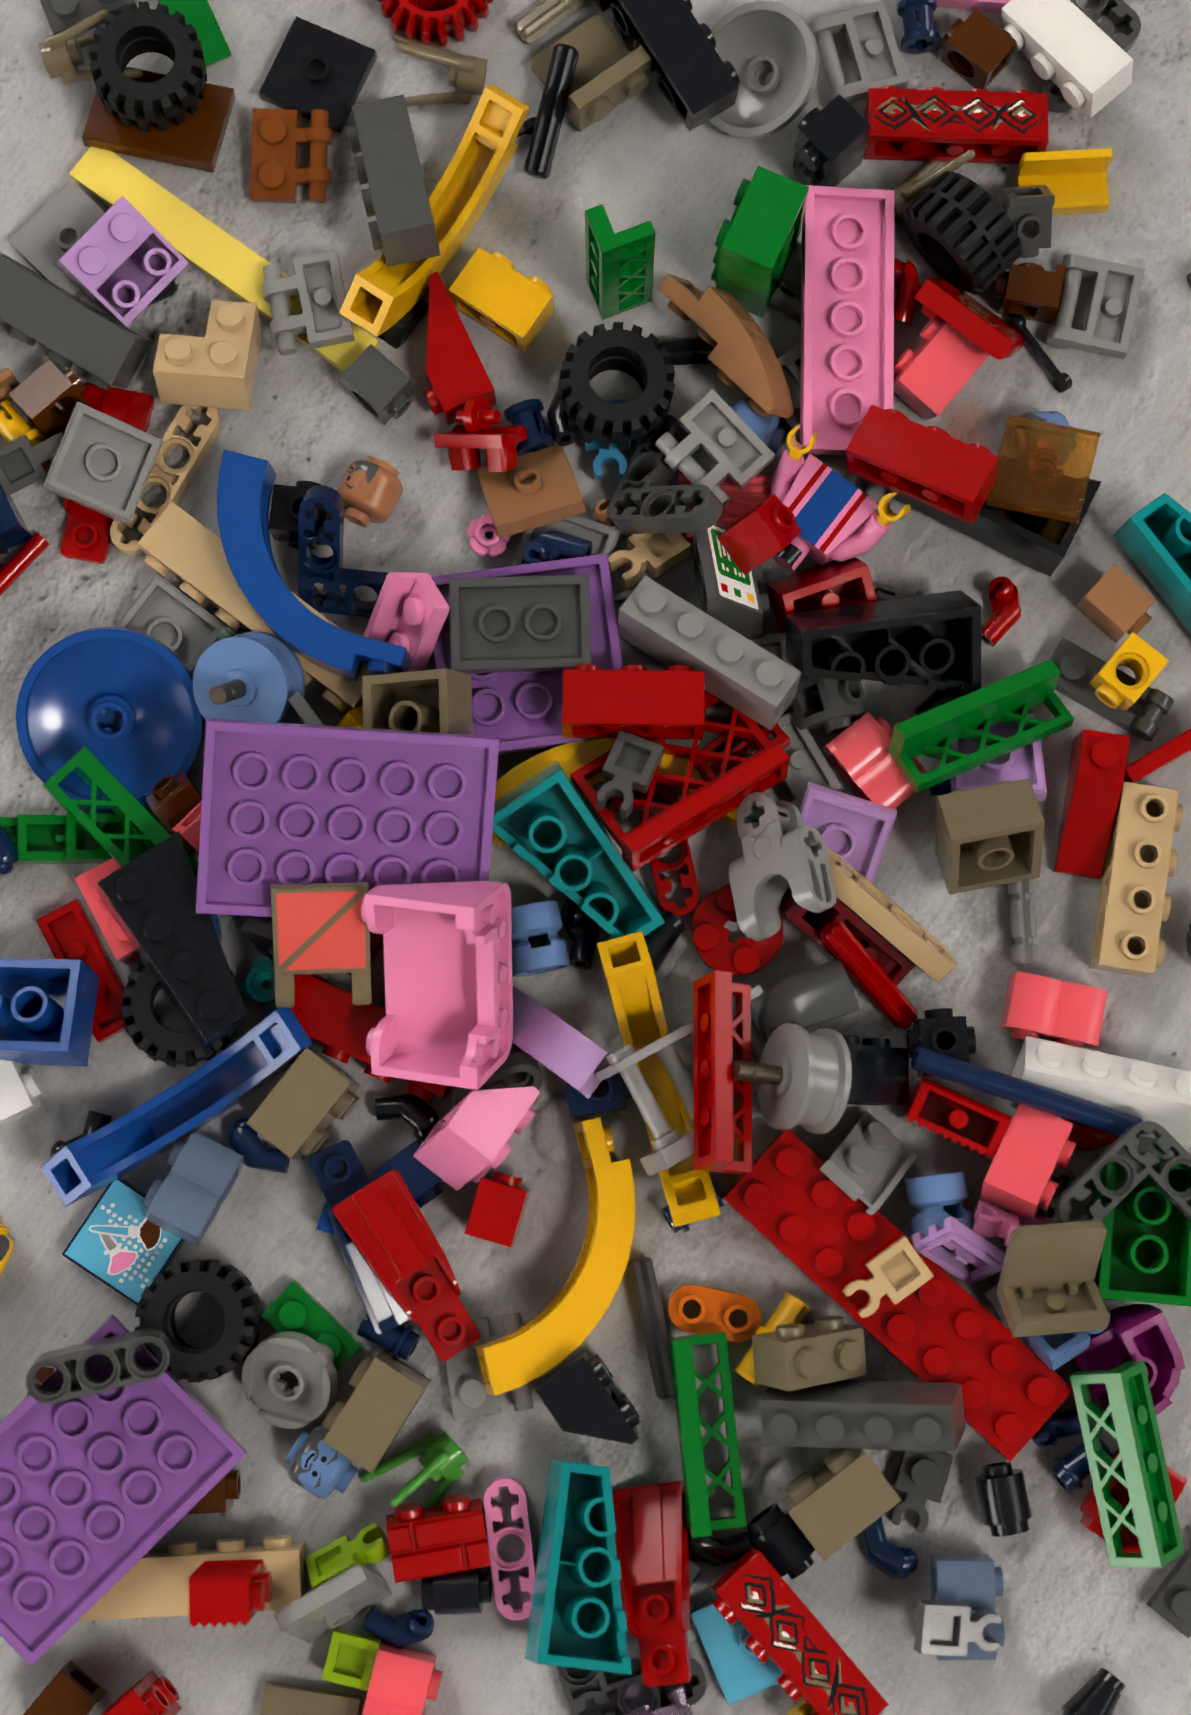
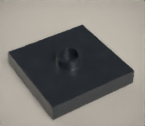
M296 16L259 91L260 98L283 109L298 110L299 116L311 120V110H326L329 112L328 128L341 133L351 113L352 105L355 104L377 59L376 50Z

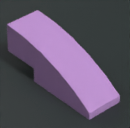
M512 986V1043L589 1099L601 1083V1081L598 1082L595 1073L610 1065L606 1058L610 1054L548 1009Z

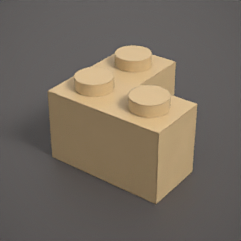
M212 300L205 337L171 334L159 335L153 375L160 403L250 410L262 342L257 303Z

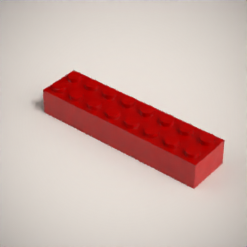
M782 1130L752 1163V1173L741 1175L722 1196V1199L921 1382L962 1383L965 1422L999 1454L1011 1462L1071 1394L1073 1388L1055 1371L1052 1372L1017 1337L1013 1338L1009 1329L941 1267L917 1252L934 1277L896 1305L885 1294L880 1298L879 1307L874 1314L865 1318L860 1317L858 1311L867 1305L869 1301L868 1293L865 1290H857L847 1297L842 1292L844 1287L853 1280H867L872 1277L865 1263L905 1235L878 1210L870 1216L866 1212L868 1206L859 1198L854 1202L819 1170L824 1161L790 1130ZM905 1236L910 1242V1244L913 1246V1242L907 1236Z

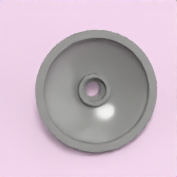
M755 1L741 5L723 16L711 29L716 41V52L723 62L728 60L733 65L738 74L740 85H738L739 90L735 105L711 118L709 121L715 127L731 136L743 139H757L780 131L789 125L804 109L817 81L819 52L811 28L794 10L772 1ZM773 72L772 80L769 84L765 85L766 76Z

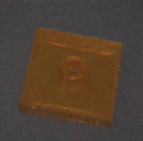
M1009 415L998 455V479L987 498V505L1078 524L1100 440V433Z

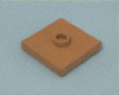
M554 445L518 456L517 467L504 472H490L487 470V466L476 469L477 477L499 539L586 513L584 500L563 446Z

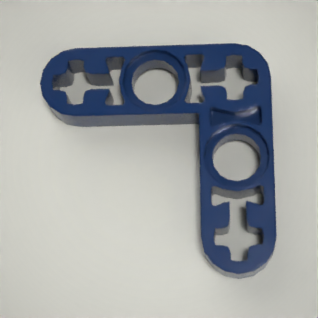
M324 485L314 486L304 494L298 512L299 598L318 612L370 618L377 599L372 602L361 601L356 597L353 590L358 586H367L372 588L378 597L388 573L343 568V499L331 487ZM316 503L324 504V509L328 512L324 526H317L319 511L315 507ZM314 541L325 542L331 547L333 554L327 558L317 557L310 551L309 544ZM315 583L323 584L324 591H327L326 594H319L317 587L314 586ZM340 585H346L344 597H340L342 590L339 589Z

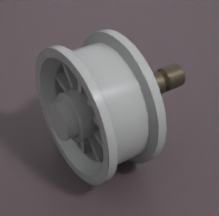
M784 1023L778 1026L768 1038L760 1063L738 1060L733 1062V1080H750V1082L757 1083L760 1110L770 1127L779 1130H789L799 1124L810 1133L825 1134L838 1124L849 1099L852 1081V1064L849 1048L844 1037L837 1030L819 1028L812 1033H807L801 1025Z

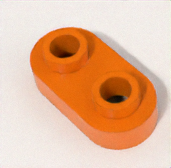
M686 1284L678 1287L671 1294L668 1301V1314L672 1323L684 1332L705 1334L725 1331L727 1341L744 1342L751 1339L752 1335H755L756 1330L761 1325V1312L758 1305L750 1297L743 1294L696 1284ZM696 1300L699 1302L701 1309L696 1317L689 1318L683 1314L682 1308L686 1301ZM736 1309L743 1310L747 1316L745 1324L741 1327H734L729 1322L730 1313Z

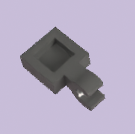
M63 432L35 446L31 444L27 434L0 447V485L6 496L46 477L47 471L42 463L55 456Z

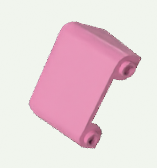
M486 880L375 886L365 894L361 906V917L367 923L370 932L383 934L386 1016L380 1020L376 1028H372L367 1036L366 1052L371 1056V1074L478 1090L506 1061L513 1041L512 918L509 885L505 882Z

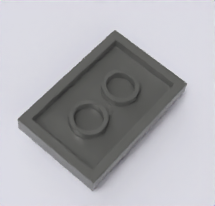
M589 575L449 578L451 670L462 673L563 671V669L573 670L576 665L591 664Z

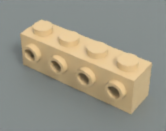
M1123 782L1103 866L1090 960L1091 969L1146 977L1154 974L1155 967L1160 968L1163 963L1165 941L1159 939L1161 922L1168 920L1171 910V895L1165 894L1167 877L1174 875L1178 856L1177 850L1171 849L1173 833L1174 831H1179L1184 812L1183 804H1177L1179 790Z

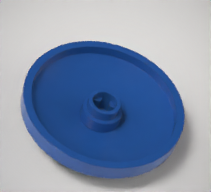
M97 627L79 631L65 637L51 646L37 659L26 675L19 692L16 708V727L24 756L34 773L43 783L50 779L82 748L86 747L142 806H146L148 802L145 798L152 794L150 792L152 787L160 779L168 775L176 776L181 771L187 774L193 765L202 743L204 717L195 702L193 675L179 656L157 639L136 630L121 627ZM75 771L57 785L70 799L90 800L91 788ZM97 795L96 800H102V799ZM96 807L97 811L114 812L110 807Z

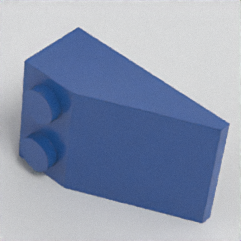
M0 958V1060L46 1066L87 1067L100 976L82 960Z

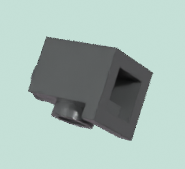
M1046 185L1001 187V207L1012 221L1022 245V253L1018 258L1036 257L1039 255V248H1051L1052 205L1055 203V196ZM1027 221H1036L1034 230L1022 231V227Z

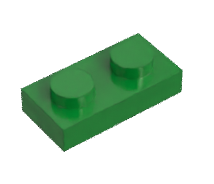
M296 1280L261 1315L278 1333L283 1331L299 1332L311 1337L317 1343L326 1344L334 1354L333 1365L336 1373L363 1346Z

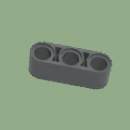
M148 1328L48 1351L41 1354L29 1369L26 1376V1388L33 1399L43 1404H50L150 1381L160 1377L167 1370L172 1355V1344L169 1337L163 1331ZM143 1343H153L161 1349L163 1358L157 1364L145 1365L137 1359L135 1349ZM95 1354L105 1355L112 1361L113 1371L104 1377L95 1376L87 1367V1359ZM44 1366L57 1367L64 1376V1383L57 1388L45 1387L39 1381L38 1370Z

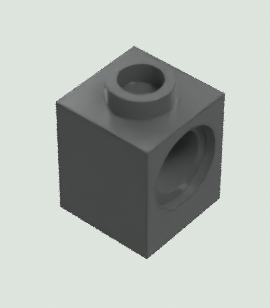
M372 344L340 376L344 390L383 425L392 417L395 419L401 417L412 404L413 398L411 396L414 394L411 379Z

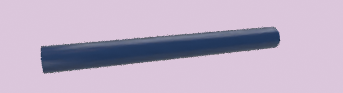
M917 1046L911 1060V1069L1120 1136L1134 1123L1143 1122L1141 1118L921 1046ZM1138 1132V1134L1136 1135V1137L1139 1138V1136H1140L1141 1133Z

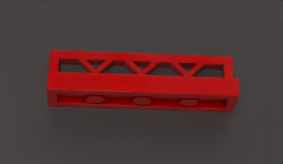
M714 970L693 982L694 1170L747 1175L752 1173V1082L750 1080H733V1047L736 1050V1060L751 1062V985L732 983V972ZM732 996H736V1016L732 1019ZM733 1093L737 1097V1109L734 1112ZM733 1140L737 1144V1161H733Z

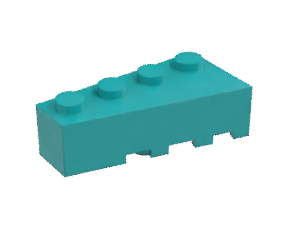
M1163 493L1131 516L1116 531L1113 537L1191 634V513L1169 495Z
M555 761L495 802L493 833L497 834L526 862L528 861L543 874L561 893L563 892L574 901L583 912L613 938L640 931L643 932V936H646L665 923L660 910L635 873L626 864L622 854L558 761Z
M550 1461L525 1659L534 1663L632 1675L631 1659L627 1653L625 1631H627L626 1614L622 1608L619 1581L622 1578L620 1560L617 1559L614 1535L616 1524L609 1467L567 1461Z

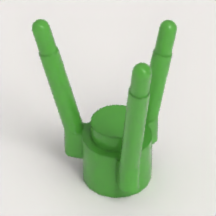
M446 1431L437 1438L430 1433L418 1444L380 1463L372 1474L368 1471L361 1474L360 1479L362 1482H368L425 1453L419 1459L424 1468L390 1499L389 1503L392 1507H396L430 1477L438 1482L444 1476L441 1483L423 1506V1508L435 1507L451 1485L465 1473L461 1467L469 1459Z

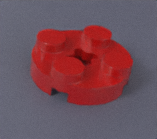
M726 884L709 893L698 905L691 924L693 944L701 961L711 970L732 972V977L750 975L767 967L778 954L784 936L783 916L780 912L782 922L780 930L769 938L762 941H755L751 938L747 940L739 938L736 943L729 941L727 938L730 931L724 926L727 921L737 922L731 886Z

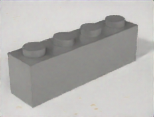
M644 576L619 609L618 636L668 667L686 665L693 667L694 671H705L706 691L770 731L796 697L801 671L647 576Z

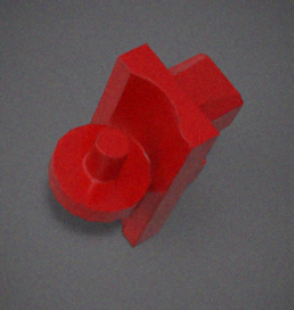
M472 396L467 400L464 409H459L456 412L457 422L464 423V425L454 426L451 433L438 432L433 435L435 448H448L451 470L466 471L480 467L479 449H485L487 470L490 472H504L517 467L516 444L527 440L526 426L492 425V423H499L501 415L499 410H492L489 400L484 396Z

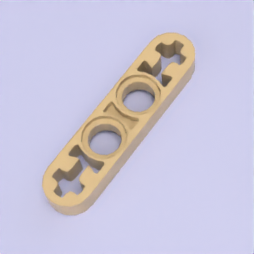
M182 405L162 438L163 443L136 507L145 516L154 519L152 523H149L145 518L142 519L138 526V531L142 537L171 501L176 505L178 504L217 438L222 422L215 407ZM206 411V416L210 423L208 426L203 424L197 426L192 436L199 444L194 446L187 438L179 436V434L183 432L189 438L194 429V424L190 417L193 414L201 416ZM181 447L189 451L190 458L184 467L172 469L166 465L165 458L170 450ZM155 485L164 487L167 491V497L162 505L151 508L143 503L144 492L149 487ZM136 513L133 514L128 525L114 519L110 527V538L113 544L122 554L129 557H140L145 554L137 544V540L132 539L127 545L126 538L122 534L125 528L133 530L140 520Z
M826 847L837 898L926 974L937 981H942L958 964L954 955L841 856Z

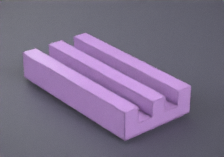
M952 1216L943 1219L944 1228L937 1224L927 1227L929 1236L924 1235L920 1231L912 1235L913 1247L917 1252L968 1285H972L1002 1271L1005 1252ZM941 1245H944L945 1247L953 1251L954 1254L945 1249L944 1247H942ZM968 1262L977 1267V1269L974 1270V1267L968 1264Z

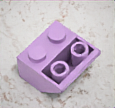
M123 195L56 263L91 300L125 328L189 264Z

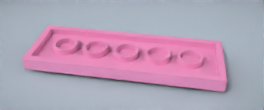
M806 185L809 187L802 220L800 444L808 445L812 434L816 431L818 435L817 443L805 454L846 456V448L870 406L874 405L884 410L893 409L895 190Z

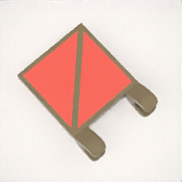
M369 882L271 885L276 1007H294V975L352 973V1003L354 1005L371 1004L370 931L367 923L361 917V906L365 894L369 891Z

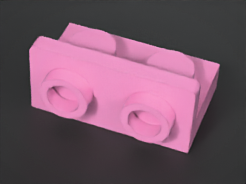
M388 573L363 637L405 647L411 657L407 672L423 671L428 664L450 607L429 573Z

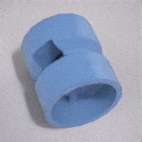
M543 901L511 908L512 977L536 975L570 966L566 940L557 935V932L563 927L558 901ZM542 938V947L531 949L528 940Z
M965 1171L905 1179L908 1205L916 1208L917 1212L910 1219L913 1234L920 1231L924 1235L929 1236L927 1227L937 1224L944 1228L943 1219L950 1216L972 1230L971 1211L963 1208V1202L969 1197Z

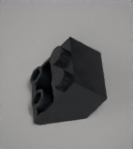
M584 1349L538 1381L535 1391L563 1432L632 1444L639 1439L637 1425L641 1423L640 1415L625 1393L617 1398L609 1387V1384L614 1382L612 1379L613 1375L598 1354L590 1358Z

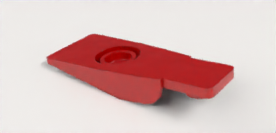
M94 384L85 385L87 389L82 393V396L91 408L147 433L155 403L152 395L112 387L107 391ZM63 497L68 518L61 545V554L69 559L97 564L105 563L111 541L110 527L114 519Z
M397 1170L388 1171L333 1207V1214L372 1272L415 1325L418 1324L441 1361L449 1360L480 1339L479 1330L458 1298L461 1295V1291L449 1262Z
M680 1481L612 1491L616 1524L614 1535L617 1559L620 1560L622 1579L619 1581L622 1608L625 1610L628 1630L632 1636L638 1637L643 1684L646 1687L688 1683L692 1679L687 1631H690V1568L684 1485Z

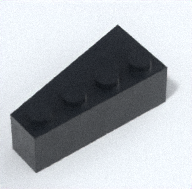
M961 590L785 614L786 659L796 669L801 671L803 676L858 682L864 679L881 681L883 684L901 686L902 683L923 685L927 689L945 690V688L962 689L966 693L981 689V605Z

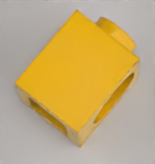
M1132 632L1089 684L1096 689L1095 695L1101 702L1112 709L1119 707L1125 712L1139 699L1169 660ZM1126 666L1130 668L1135 674V685L1129 686L1121 683L1116 675V667Z

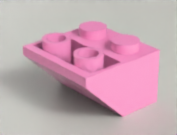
M534 1086L471 1091L435 1124L413 1157L456 1191L470 1180L476 1184L479 1183L481 1177H484L491 1167L496 1169L509 1154L512 1146L507 1142L514 1133L520 1134L533 1119L536 1111L531 1106L541 1092Z

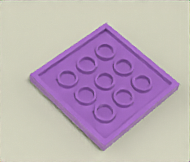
M607 553L431 577L450 607L449 578L589 575L591 664L599 666L601 670H620L623 666ZM450 610L434 647L436 669H451ZM563 671L466 673L471 675L473 735L498 737L500 739L498 755L551 748L567 743L605 739L563 738Z

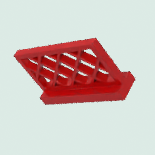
M709 692L705 693V711L710 706L721 701V699ZM727 703L725 704L733 713L730 725L706 720L704 725V731L728 734L724 754L698 749L700 739H693L692 748L665 743L666 739H660L659 742L653 741L655 739H646L664 746V754L689 758L686 777L660 773V761L651 781L647 800L633 798V809L644 811L642 823L624 833L615 820L617 807H621L623 800L619 797L608 799L606 804L611 805L610 812L606 807L603 810L598 809V792L594 791L587 782L591 777L600 772L602 773L610 751L574 771L570 776L573 784L622 850V858L633 872L737 809L742 800L749 794L754 792L763 793L786 779L790 757L780 744L774 746L755 720ZM737 720L740 721L744 727L736 726ZM733 737L751 739L759 749L761 748V751L750 758L730 755ZM695 759L722 764L720 776L710 782L692 779ZM728 765L734 766L732 769L727 771ZM656 783L683 787L681 799L672 805L653 802ZM689 789L695 790L694 792L688 795ZM650 812L657 813L649 818Z

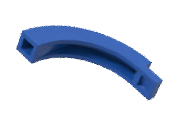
M224 450L217 487V519L221 542L229 567L238 586L260 618L293 651L333 674L357 681L362 664L366 665L365 670L374 675L407 672L411 657L405 647L344 631L312 613L287 588L278 571L272 553L268 529L269 505L276 473L267 460Z
M278 1008L199 1069L131 1112L91 1134L66 1145L43 1164L41 1168L65 1207L141 1166L177 1144L180 1139H185L194 1131L211 1122L284 1071L296 1061L295 1058L306 1047L309 1048L313 1043L290 1008Z

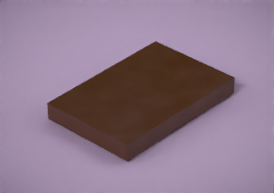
M141 70L143 74L140 78L130 79L141 83H151L162 79L166 75ZM205 83L206 93L204 99L197 98L199 108L193 115L187 110L184 112V123L177 126L174 119L167 121L168 130L159 131L157 124H150L149 132L139 131L136 121L133 122L131 127L122 124L119 114L113 117L107 111L105 102H101L96 91L82 135L84 146L214 173L236 98L234 89Z

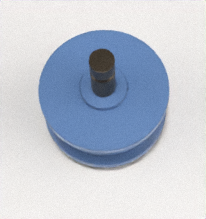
M245 632L213 643L200 656L193 674L195 702L205 720L206 718L281 723L296 712L288 698L298 691L304 698L305 676L299 658L280 638L266 632Z

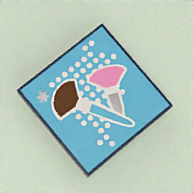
M120 1177L107 1186L62 1255L137 1306H140L144 1301L141 1295L145 1288L155 1282L153 1279L159 1273L166 1271L185 1240L147 1220V1210L149 1207L144 1205L147 1194Z

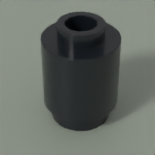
M1009 1461L983 1466L984 1474L977 1476L975 1479L984 1524L990 1526L991 1535L1001 1537L1028 1531V1519L1032 1517L1023 1470L1012 1469V1464Z
M777 1503L761 1511L747 1524V1528L752 1534L750 1541L781 1577L788 1574L791 1579H794L804 1573L814 1563L810 1555L814 1552L815 1548L787 1510L782 1511Z
M482 1568L422 1578L421 1597L423 1610H434L435 1615L482 1613L483 1603H491L492 1587L490 1573H482Z

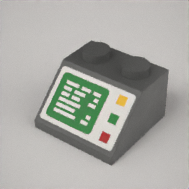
M714 524L705 531L693 533L694 571L702 611L749 640L763 638V620L770 619V605L767 592L759 593L757 581L763 580L762 565L744 575L717 539L727 529L723 526Z

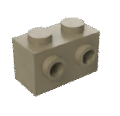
M841 1316L818 1317L815 1319L814 1324L809 1325L800 1323L781 1324L776 1326V1331L752 1335L756 1384L784 1391H793L867 1375L863 1327L844 1324V1319Z

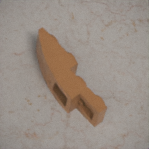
M667 274L658 289L670 299L667 304L668 308L686 321H689L691 318L700 327L697 334L704 341L715 347L707 358L720 369L716 374L718 378L734 390L741 388L750 397L747 404L761 416L766 418L774 415L789 419L794 409L782 367L768 339L748 311L729 292L708 286L705 292L702 293L689 280Z

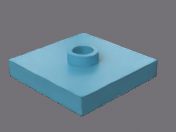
M713 1601L690 1612L728 1705L778 1684L776 1679L782 1674L771 1659L762 1664L744 1643V1640L750 1634L738 1620L730 1626L713 1606Z

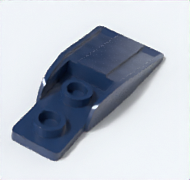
M343 1140L311 1156L307 1164L326 1201L324 1206L354 1286L375 1332L383 1334L410 1320V1318L372 1272L333 1214L332 1210L336 1204L374 1181L373 1179H368L351 1143L348 1140Z

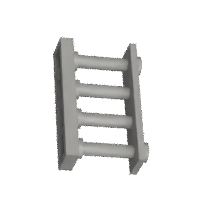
M761 985L751 989V1000L764 993ZM732 996L733 1019L736 1016V996ZM751 1017V1057L755 1063H760L766 1043ZM693 1020L635 1051L632 1044L606 1056L610 1065L595 1073L598 1082L620 1073L655 1139L651 1142L655 1150L640 1158L648 1176L668 1169L694 1154V1081L673 1044L694 1032ZM657 1052L692 1118L688 1121L691 1130L682 1135L679 1134L677 1129L671 1130L636 1064ZM757 1092L752 1094V1120L762 1115ZM733 1093L734 1112L737 1109V1097Z

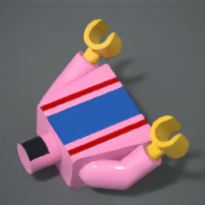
M801 424L794 426L788 433L787 445L789 449L785 450L771 478L770 497L775 494L780 502L792 511L797 525L802 530L785 549L772 557L781 567L790 572L796 570L806 555L824 566L831 559L843 562L868 553L890 530L891 521L904 518L911 510L910 504H907L898 514L892 512L889 504L890 500L897 495V491L884 495L878 503L811 453L805 460L803 454L809 452L817 443L818 435L815 431L809 440V444L801 445L797 442L795 436Z

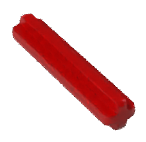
M835 920L829 922L820 932V938L895 1027H901L902 1029L910 1027L912 1022L918 1017L916 1008L843 922Z

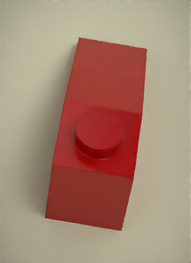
M437 271L431 274L429 278L426 374L430 388L423 390L434 416L442 412L449 426L457 422V410L464 409L467 400L472 396H484L489 400L491 406L496 404V397L492 383Z
M1084 729L1073 739L1053 872L1097 880L1101 879L1124 782L1130 742L1129 736Z

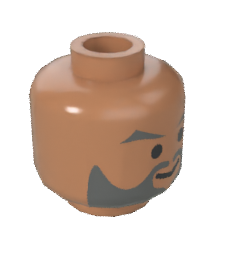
M367 456L365 461L356 460L352 462L337 489V492L343 499L344 517L361 527H367L369 521L372 523L386 522L403 491L402 484L397 478L399 472L390 464L372 456Z

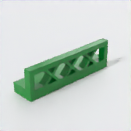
M603 204L585 210L586 281L602 320L652 302L656 234L651 221L614 233Z
M1050 659L897 723L894 726L888 752L918 793L1071 727L1074 717L1054 692L1061 672ZM1044 703L1055 718L1046 722L1027 717L1028 709ZM997 722L1018 727L1016 735L1009 738L990 734L988 731L990 725ZM959 738L979 743L978 751L969 755L949 750L951 742ZM925 755L941 761L939 768L922 775L912 761V758Z
M86 747L82 748L43 784V787L121 867L131 862L129 860V841H143L151 849L171 836ZM75 771L91 788L90 800L70 799L57 785ZM97 795H98L102 800H96ZM78 806L90 807V818ZM96 807H110L124 822L123 834H104L96 826ZM111 840H122L123 852ZM187 852L196 879H198V862Z
M726 1332L668 1337L688 1531L692 1538L712 1536L713 1530L747 1527ZM716 1343L718 1363L705 1378L694 1369L692 1346ZM718 1373L720 1375L721 1391L711 1383ZM695 1377H697L702 1382L698 1389L696 1388ZM707 1387L720 1396L723 1403L722 1413L711 1426L700 1418L698 1399ZM723 1422H725L726 1439L717 1432ZM701 1426L707 1430L703 1437L701 1435ZM712 1436L727 1446L728 1460L716 1475L704 1464L703 1447ZM729 1469L731 1487L722 1480ZM706 1474L712 1479L708 1486L706 1483ZM718 1484L732 1495L735 1516L710 1519L708 1496Z
M1127 1361L1112 1370L1077 1371L1070 1375L1110 1567L1162 1568L1185 1551L1145 1362ZM1088 1384H1106L1110 1404L1105 1412L1092 1402ZM1104 1429L1118 1441L1120 1453L1115 1460L1101 1447L1099 1436ZM1114 1477L1128 1489L1130 1502L1126 1508L1111 1495L1109 1484ZM1124 1525L1138 1537L1141 1553L1123 1552L1119 1532Z

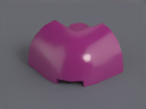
M1131 1304L1110 1310L1108 1328L1099 1334H1088L1090 1336V1347L1072 1359L1078 1371L1112 1370L1127 1361H1144L1155 1414L1158 1415L1172 1404L1169 1399L1179 1384L1181 1370L1185 1369L1181 1350L1163 1312L1159 1308L1150 1304ZM1088 1384L1092 1402L1105 1412L1110 1404L1106 1384Z

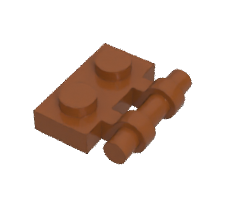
M253 108L250 199L252 202L297 204V186H309L308 201L311 203H326V186L331 185V170L327 169L328 146L332 145L333 130L328 128V111L321 109L311 110V127L299 128L298 110ZM299 146H310L309 167L305 169L298 168Z

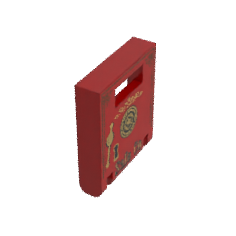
M943 276L928 278L914 297L923 304L920 312L932 321L939 316L996 359L1002 360L1015 355L1024 344V337L1020 332L966 292L958 289Z

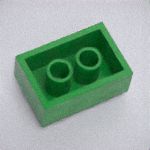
M760 166L757 167L751 181L745 178L742 180L734 199L733 205L736 208L731 221L725 219L715 241V246L718 248L713 259V263L716 265L712 272L711 280L716 281L717 289L729 292L749 313L764 318L769 307V301L779 285L799 240L809 187Z
M1157 1158L1160 1162L1152 1165V1168L1157 1172L1161 1163L1166 1159ZM1107 1163L1100 1170V1182L1108 1190H1117L1124 1183V1170L1117 1163ZM1176 1164L1170 1169L1168 1182L1172 1189L1177 1192H1184L1190 1188L1191 1171L1187 1166ZM1145 1177L1102 1220L1107 1234L1094 1281L1103 1299L1191 1307V1222ZM1094 1191L1093 1199H1099L1103 1205L1107 1199ZM1189 1199L1186 1203L1191 1207V1199Z

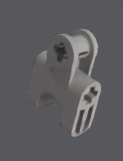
M754 792L745 797L740 803L736 814L737 830L744 855L730 863L728 874L737 922L741 931L755 941H762L780 930L782 923L780 919L781 899L789 887L795 902L799 906L815 913H821L833 907L837 896L825 842L813 826L802 825L798 807L788 801L779 800L775 802L769 795L760 792Z

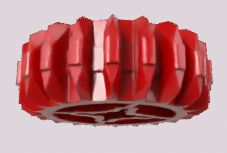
M494 0L378 1L382 3L381 11L385 19H391V26L395 32L405 29V37L411 41L418 35H421L424 45H429L432 38H439L440 44L445 48L448 43V36L454 35L462 43L464 28L476 33L479 28L478 19H487L489 14L487 4H492Z

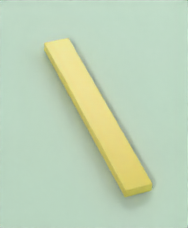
M90 147L69 173L75 183L109 207L123 195L189 264L241 301L257 303L258 313L273 321L270 304L264 300L262 285L265 283L263 268L271 263L113 151ZM282 272L283 278L289 277L288 275ZM299 295L290 296L287 299L290 316L302 314ZM352 321L355 341L311 349L307 333L298 334L294 337L343 373L370 344L376 349L380 347L378 339Z

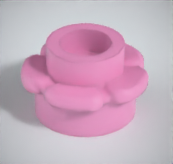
M490 513L483 514L479 520L474 519L467 529V536L471 540L469 546L474 553L480 556L496 557L501 555L507 549V542L512 537L511 535L501 539L498 538ZM486 532H492L493 537L491 539H487L485 537Z

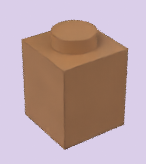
M1114 564L1082 598L1076 608L1117 643L1126 632L1129 635L1132 632L1137 635L1152 619L1146 611L1156 600Z

